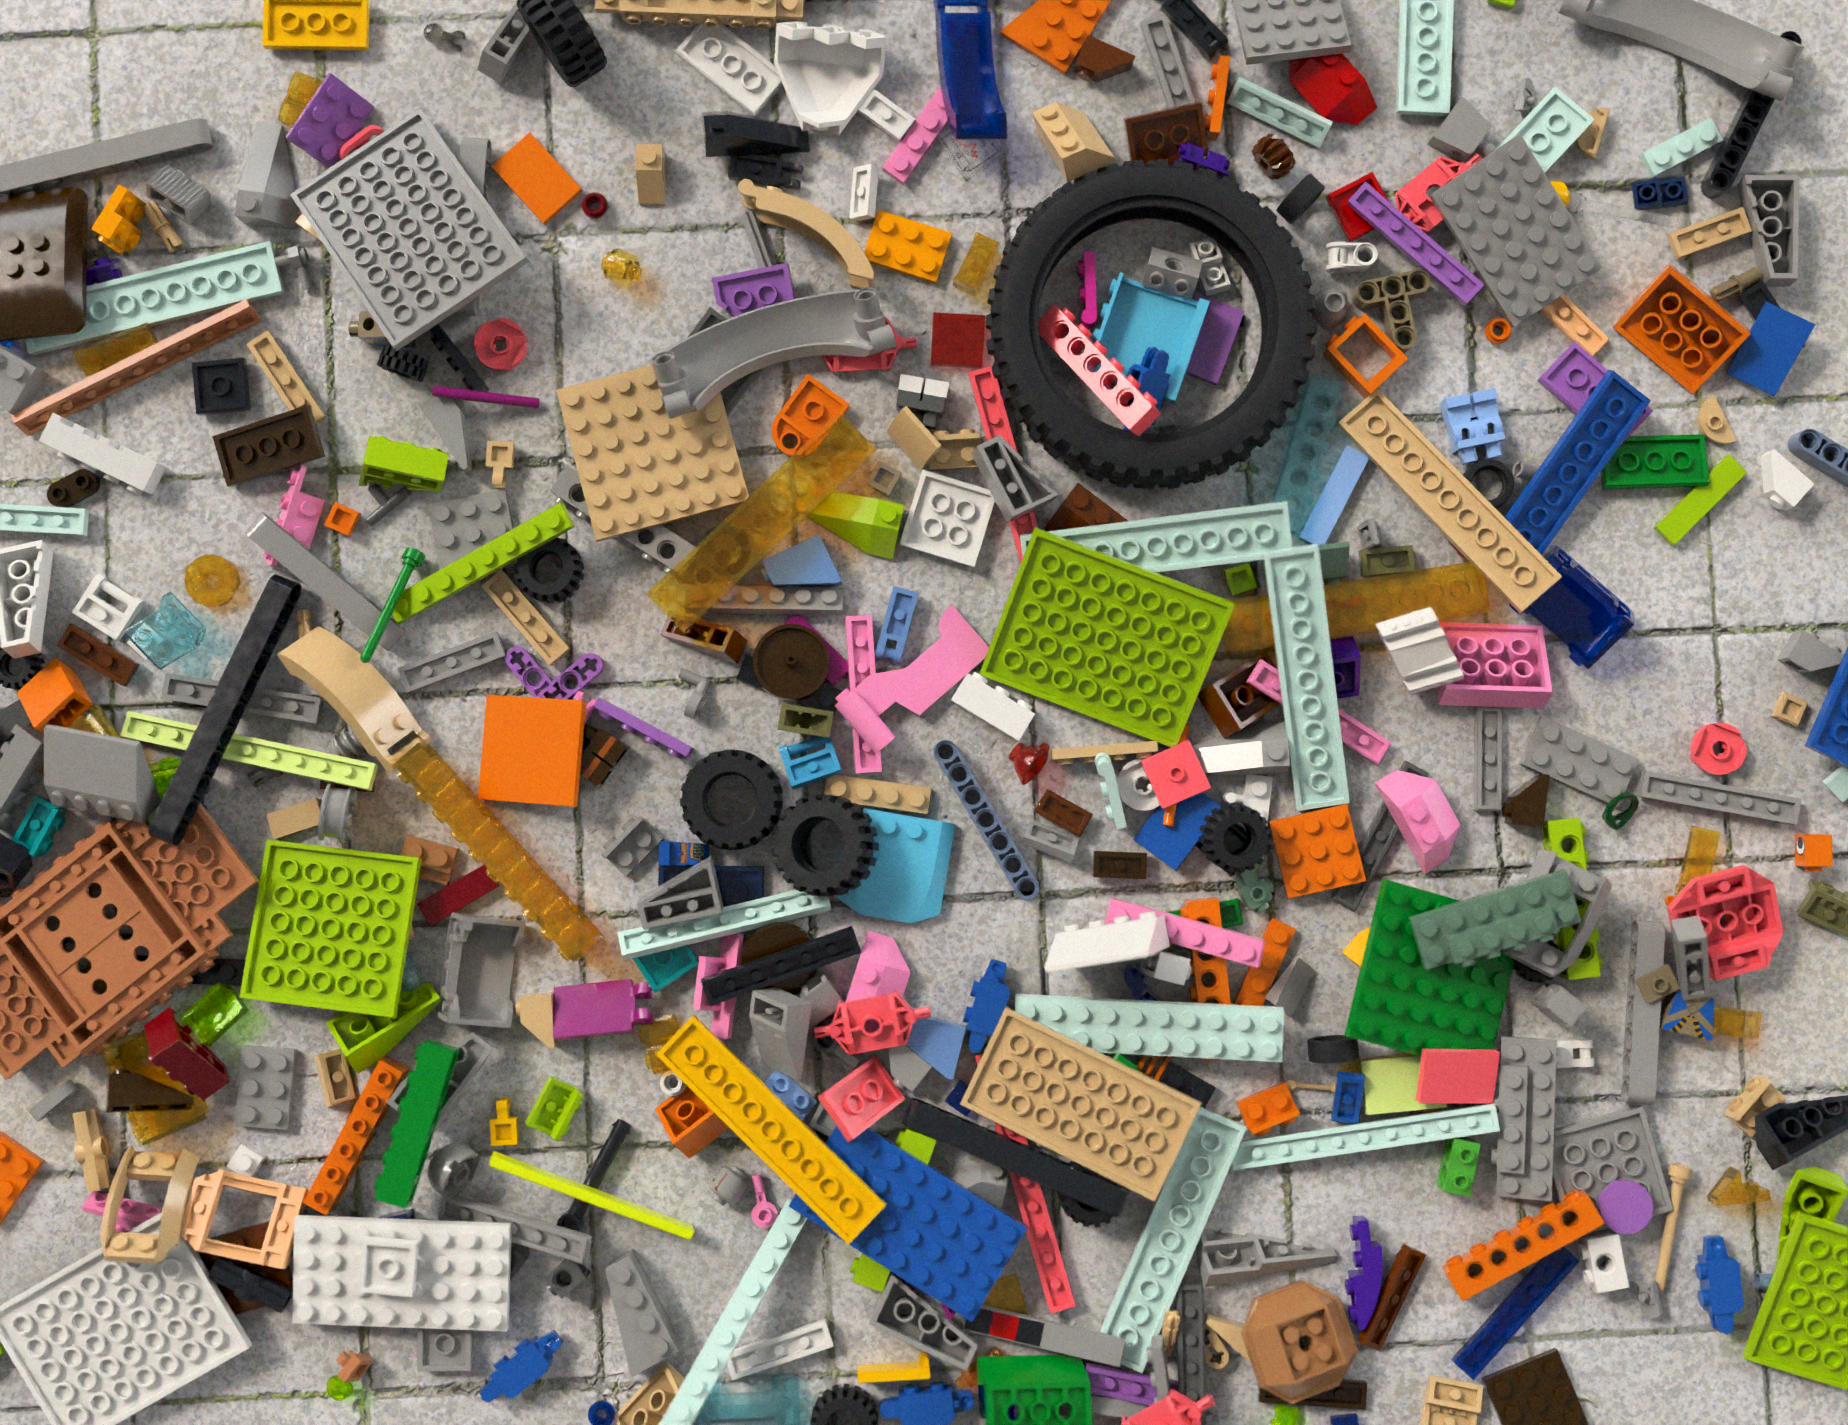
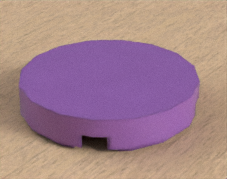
M1620 1179L1612 1181L1604 1191H1601L1598 1197L1597 1209L1606 1226L1617 1233L1632 1234L1639 1232L1647 1226L1652 1218L1653 1203L1650 1194L1643 1186L1632 1180Z

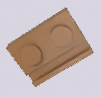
M406 835L401 856L422 859L420 879L448 886L459 848Z

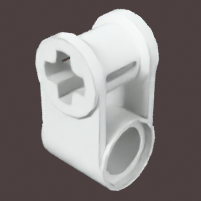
M1367 242L1327 243L1328 265L1326 266V272H1366L1377 259V249L1374 245ZM1366 253L1369 256L1370 261H1360L1358 258V254Z

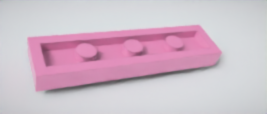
M941 84L884 164L882 171L904 185L963 103V98Z

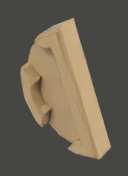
M1598 108L1597 110L1590 111L1588 114L1595 120L1576 141L1577 148L1584 156L1591 160L1596 158L1610 113L1609 108Z
M1711 395L1701 403L1698 417H1696L1698 430L1701 434L1705 435V439L1711 440L1714 443H1720V445L1736 442L1737 440L1715 395Z

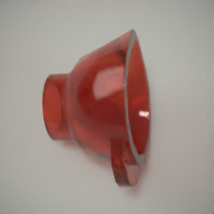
M1046 742L1039 746H1025L1019 743L1011 751L1009 760L1014 763V770L1022 785H1026L1033 780L1044 768L1050 745Z

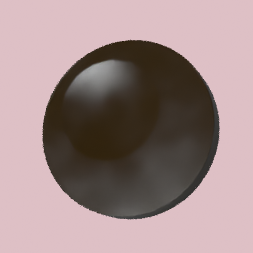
M798 624L780 625L768 631L759 640L753 655L754 673L761 687L770 695L787 701L801 700L814 694L825 682L829 672L828 649L821 637L810 628Z
M786 922L767 924L755 930L747 938L741 951L740 963L744 964L812 939L803 929ZM817 969L757 990L776 987L795 995L800 992L803 984L814 977Z

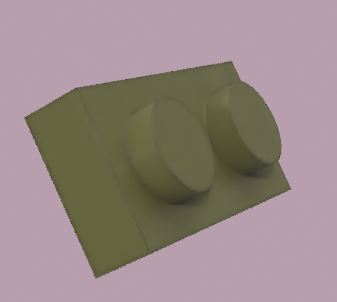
M1413 545L1358 551L1361 577L1415 571Z

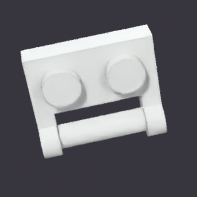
M100 573L94 577L72 613L113 639L120 641L135 616L143 609L145 601L139 597H132L108 582V578ZM103 590L127 605L128 607L125 612L98 597L99 591Z

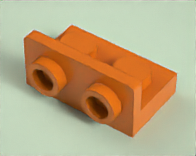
M1286 1082L1279 1083L1236 1101L1246 1128L1251 1135L1262 1136L1269 1133L1272 1126L1291 1124L1296 1121L1295 1117L1301 1115L1299 1109L1295 1106Z

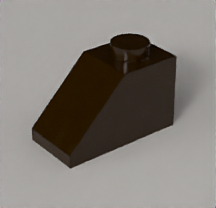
M1539 774L1534 776L1508 797L1502 809L1505 823L1544 827L1550 775Z

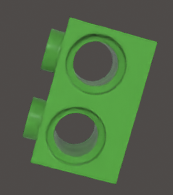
M1465 1137L1445 1139L1436 1186L1445 1192L1470 1197L1481 1144Z

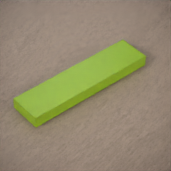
M1730 454L1725 455L1708 472L1710 483L1708 486L1693 487L1653 527L1671 546L1675 545L1747 473Z

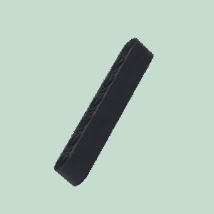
M1786 31L1780 35L1782 38L1802 44L1801 38L1796 32ZM1748 88L1701 183V192L1704 196L1710 199L1717 198L1733 185L1775 100L1774 98L1763 96L1759 92ZM1747 111L1751 112L1755 119H1751ZM1736 134L1742 136L1743 142L1737 139ZM1725 157L1730 158L1732 165L1726 163ZM1713 179L1719 181L1721 188L1714 185Z

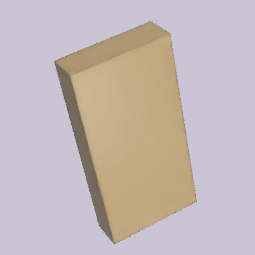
M319 798L266 814L273 839H279L318 826L321 809Z

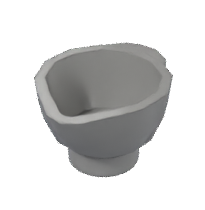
M1328 282L1324 284L1319 294L1315 296L1316 307L1312 316L1323 329L1329 331L1343 322L1349 305L1342 288L1337 283Z

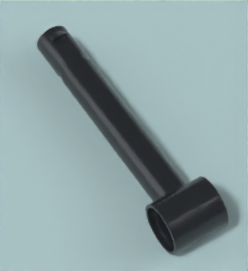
M617 1119L616 1122L611 1124L613 1128L585 1178L584 1185L595 1189L599 1188L627 1134L630 1135L631 1125L621 1119ZM575 1198L569 1210L558 1219L556 1225L566 1228L564 1226V1219L571 1217L577 1223V1228L574 1231L579 1232L584 1225L583 1216L590 1203Z

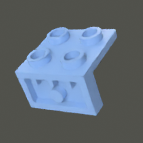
M777 1070L764 1083L801 1120L806 1117L816 1104V1100L798 1084Z

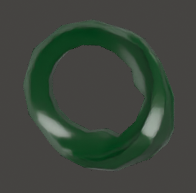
M1623 793L1613 798L1607 804L1602 814V819L1612 829H1621L1637 810L1639 805L1637 797L1631 793ZM1625 799L1631 801L1625 811L1618 813L1616 816L1612 815L1614 807L1620 801Z

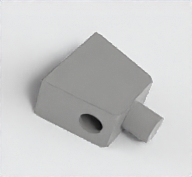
M1463 97L1459 99L1428 142L1430 147L1462 162H1466L1473 152L1484 158L1492 153L1496 147L1484 139V136L1491 128V124Z

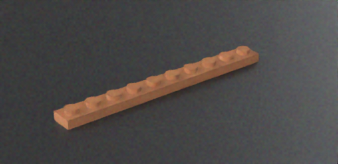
M245 299L12 414V421L22 432L30 436L46 427L52 413L66 418L260 322L259 313Z

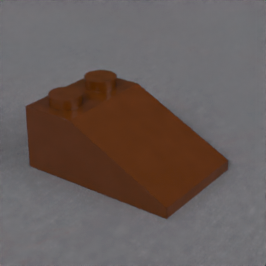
M1266 650L1204 688L1198 694L1199 700L1223 738L1241 730L1280 704L1246 682L1259 660H1263L1276 668Z

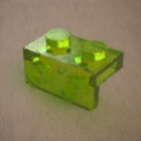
M219 982L212 986L197 1003L189 1007L180 1019L184 1024L192 1026L203 1045L210 1047L249 1010L242 999L239 998L234 988Z

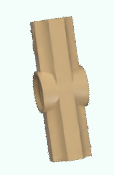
M98 1108L72 1113L77 1136L74 1152L77 1162L82 1164L87 1192L111 1187L112 1178L108 1162L111 1147L108 1138L103 1135Z

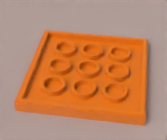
M487 695L478 799L577 807L586 701Z

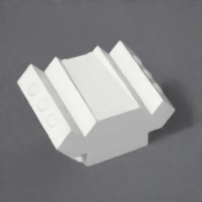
M1431 607L1376 624L1382 642L1409 694L1426 691L1465 679Z

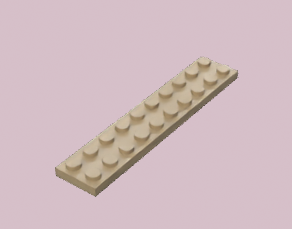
M1378 388L1338 422V427L1520 614L1561 579L1562 576Z

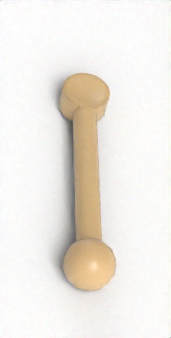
M1293 1079L1286 1081L1289 1090L1305 1088L1332 1091V1093L1335 1091V1084L1330 1086L1299 1083Z

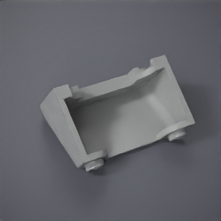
M451 913L438 993L442 1000L437 1005L438 1018L450 1024L511 1028L512 1021L516 1019V1005H513L512 1000L509 999L516 947H520L522 942H526L528 936V928L525 927L526 922L466 913Z

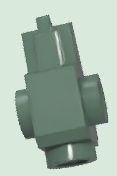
M1255 863V869L1251 871L1245 869L1243 873L1234 871L1236 876L1234 880L1238 886L1237 892L1245 907L1253 909L1258 913L1270 906L1268 902L1272 899L1271 892L1274 891V887L1268 877L1264 879L1258 877L1256 871L1261 865Z

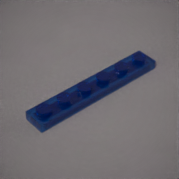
M1564 1246L1541 1258L1451 1360L1474 1380L1580 1261Z

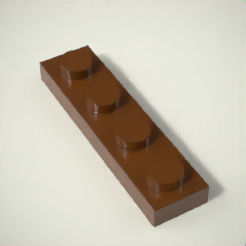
M1402 1245L1389 1274L1385 1278L1373 1314L1365 1329L1361 1330L1357 1339L1358 1342L1381 1351L1425 1259V1253L1408 1245Z

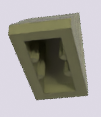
M781 703L777 730L830 738L834 712Z

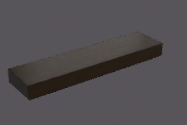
M1343 1379L1341 1384L1335 1388L1290 1405L1366 1410L1367 1382L1365 1380ZM1258 1388L1259 1402L1289 1404L1264 1389Z

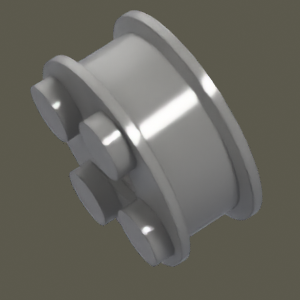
M328 783L319 815V840L323 841L325 837L340 839L342 844H345L347 840L352 841L354 834V825H351L352 818L358 816L360 802L357 801L358 790H355L354 787H349V789L336 788L333 783Z

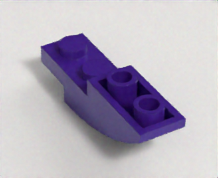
M1360 1215L1352 1216L1353 1224L1349 1226L1351 1240L1355 1241L1356 1251L1352 1252L1355 1268L1358 1267V1270H1348L1349 1279H1345V1290L1347 1296L1350 1295L1351 1306H1348L1349 1321L1353 1322L1358 1330H1364L1373 1314L1379 1296L1383 1255L1382 1246L1377 1241H1371L1368 1219Z

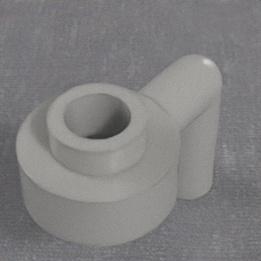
M682 668L678 678L697 685L684 711V716L695 719L697 715L702 716L707 702L703 701L710 682L708 678Z

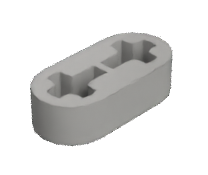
M68 1080L33 1106L29 1112L39 1122L73 1097L79 1089L72 1080Z

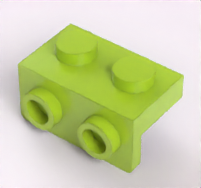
M549 1075L525 1121L526 1125L551 1135L553 1140L559 1142L562 1135L567 1134L574 1112H577L582 1105V1092L577 1086Z

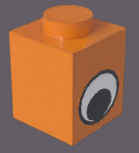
M1795 834V866H1805V871L1822 872V866L1833 867L1832 835Z

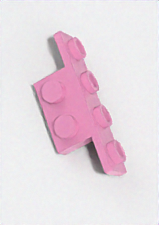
M298 465L295 469L292 468L287 480V483L290 484L289 490L281 498L280 508L282 512L280 518H276L275 522L310 550L325 500L300 492L307 467ZM265 551L266 565L276 567L278 561Z
M741 933L722 937L720 957L699 956L693 1009L713 1011L711 1031L718 1038L731 1039L737 997L709 1006L701 978L740 965L744 937Z
M93 1191L82 1205V1211L103 1216L108 1193ZM122 1197L115 1232H128L161 1213L163 1208Z

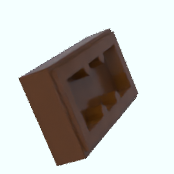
M1048 789L1045 790L1034 810L1035 813L1081 837L1093 815Z

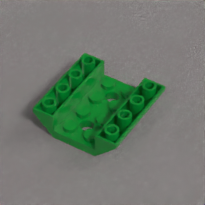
M1071 1355L977 1357L978 1385H984L986 1425H1092L1090 1380L1081 1358ZM1062 1403H1066L1070 1408V1414L1066 1419L1061 1418L1059 1415V1407ZM1012 1404L1019 1410L1018 1418L1014 1421L1010 1420L1007 1416V1409Z

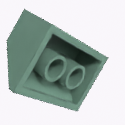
M1349 541L1318 545L1322 580L1325 585L1340 584V579L1348 576ZM1262 559L1264 585L1267 588L1264 559Z

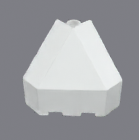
M799 21L777 23L774 64L801 130H827L839 136L883 77L887 37L865 29L853 32L844 30V27L824 24L822 27H807V22Z

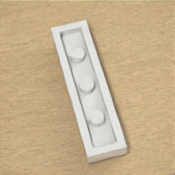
M826 1318L736 1348L727 1362L731 1379L735 1380L834 1347Z

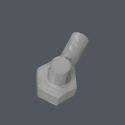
M295 246L287 248V255L274 258L277 268L292 265L295 273L299 274L303 290L313 289L309 271L306 270L305 265L309 263V256L305 247Z

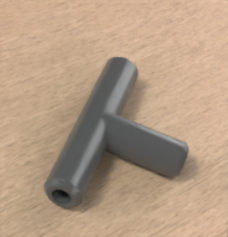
M376 484L371 485L368 491L380 506L366 517L365 521L370 526L375 525L406 499L411 492L407 490V487L403 486L388 499Z

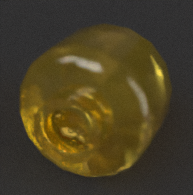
M620 248L607 252L601 263L605 278L623 287L630 286L638 281L642 273L639 258Z

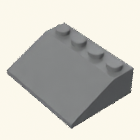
M49 724L44 727V786L52 805L144 823L160 804L161 799L139 741Z

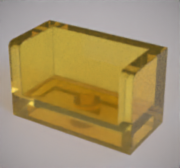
M976 232L958 274H955L953 278V286L976 297L999 251V242Z

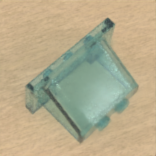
M798 1374L772 1376V1391L720 1394L718 1378L693 1425H801Z

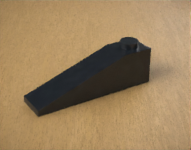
M1848 1095L1812 1101L1802 1100L1787 1104L1777 1103L1755 1115L1757 1148L1772 1171L1848 1130Z

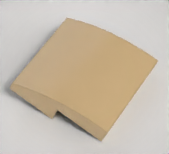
M907 406L898 413L887 430V434L920 471L929 465L931 458L940 450L941 444Z
M1429 1375L1420 1425H1476L1477 1414L1481 1413L1483 1386Z

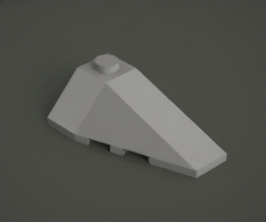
M256 122L238 188L235 216L246 225L296 230L299 207L290 195L295 191L284 127L282 124Z
M1284 721L1257 722L1242 728L1226 738H1223L1221 735L1192 746L1206 776L1287 773L1290 766L1288 737Z
M475 1032L470 1033L453 1045L460 1048L435 1131H437L495 1048ZM407 1078L401 1082L386 1102L396 1111H398L402 1097L407 1095L409 1086H406Z

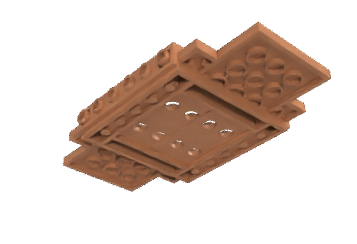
M201 803L183 840L177 846L151 837L148 833L150 823L147 819L144 823L126 819L120 822L106 821L95 828L94 831L96 833L91 837L78 841L71 853L58 857L53 862L54 866L35 875L32 878L33 883L28 887H22L11 895L12 899L9 902L0 904V1074L5 1080L12 1078L47 1049L50 1050L62 1068L68 1067L82 1055L96 1054L98 1056L111 1047L109 1043L115 1038L120 1039L132 1030L130 1026L136 1021L140 1023L152 1015L151 1010L155 1006L166 1004L173 998L172 993L178 988L180 990L186 988L194 981L192 977L198 972L204 973L214 966L213 960L220 956L216 949L233 936V933L218 914L257 884L259 880ZM93 883H98L102 888V893L98 898H92L89 894V887ZM108 904H113L117 907V916L113 919H108L104 914L105 907ZM51 916H56L60 920V927L56 931H51L47 927V921ZM124 925H129L133 929V936L130 940H124L120 936V930ZM67 937L73 938L76 942V947L72 952H66L63 948V941ZM140 946H145L149 951V957L144 962L139 961L136 957V950ZM82 958H87L91 962V970L86 974L82 973L78 968V963ZM98 979L104 980L107 984V990L102 995L94 990V984Z

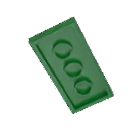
M1705 435L1629 436L1617 448L1600 472L1602 490L1708 486L1710 483Z

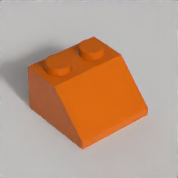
M686 1086L683 1093L671 1096L655 1108L672 1144L689 1159L730 1128L688 1086Z

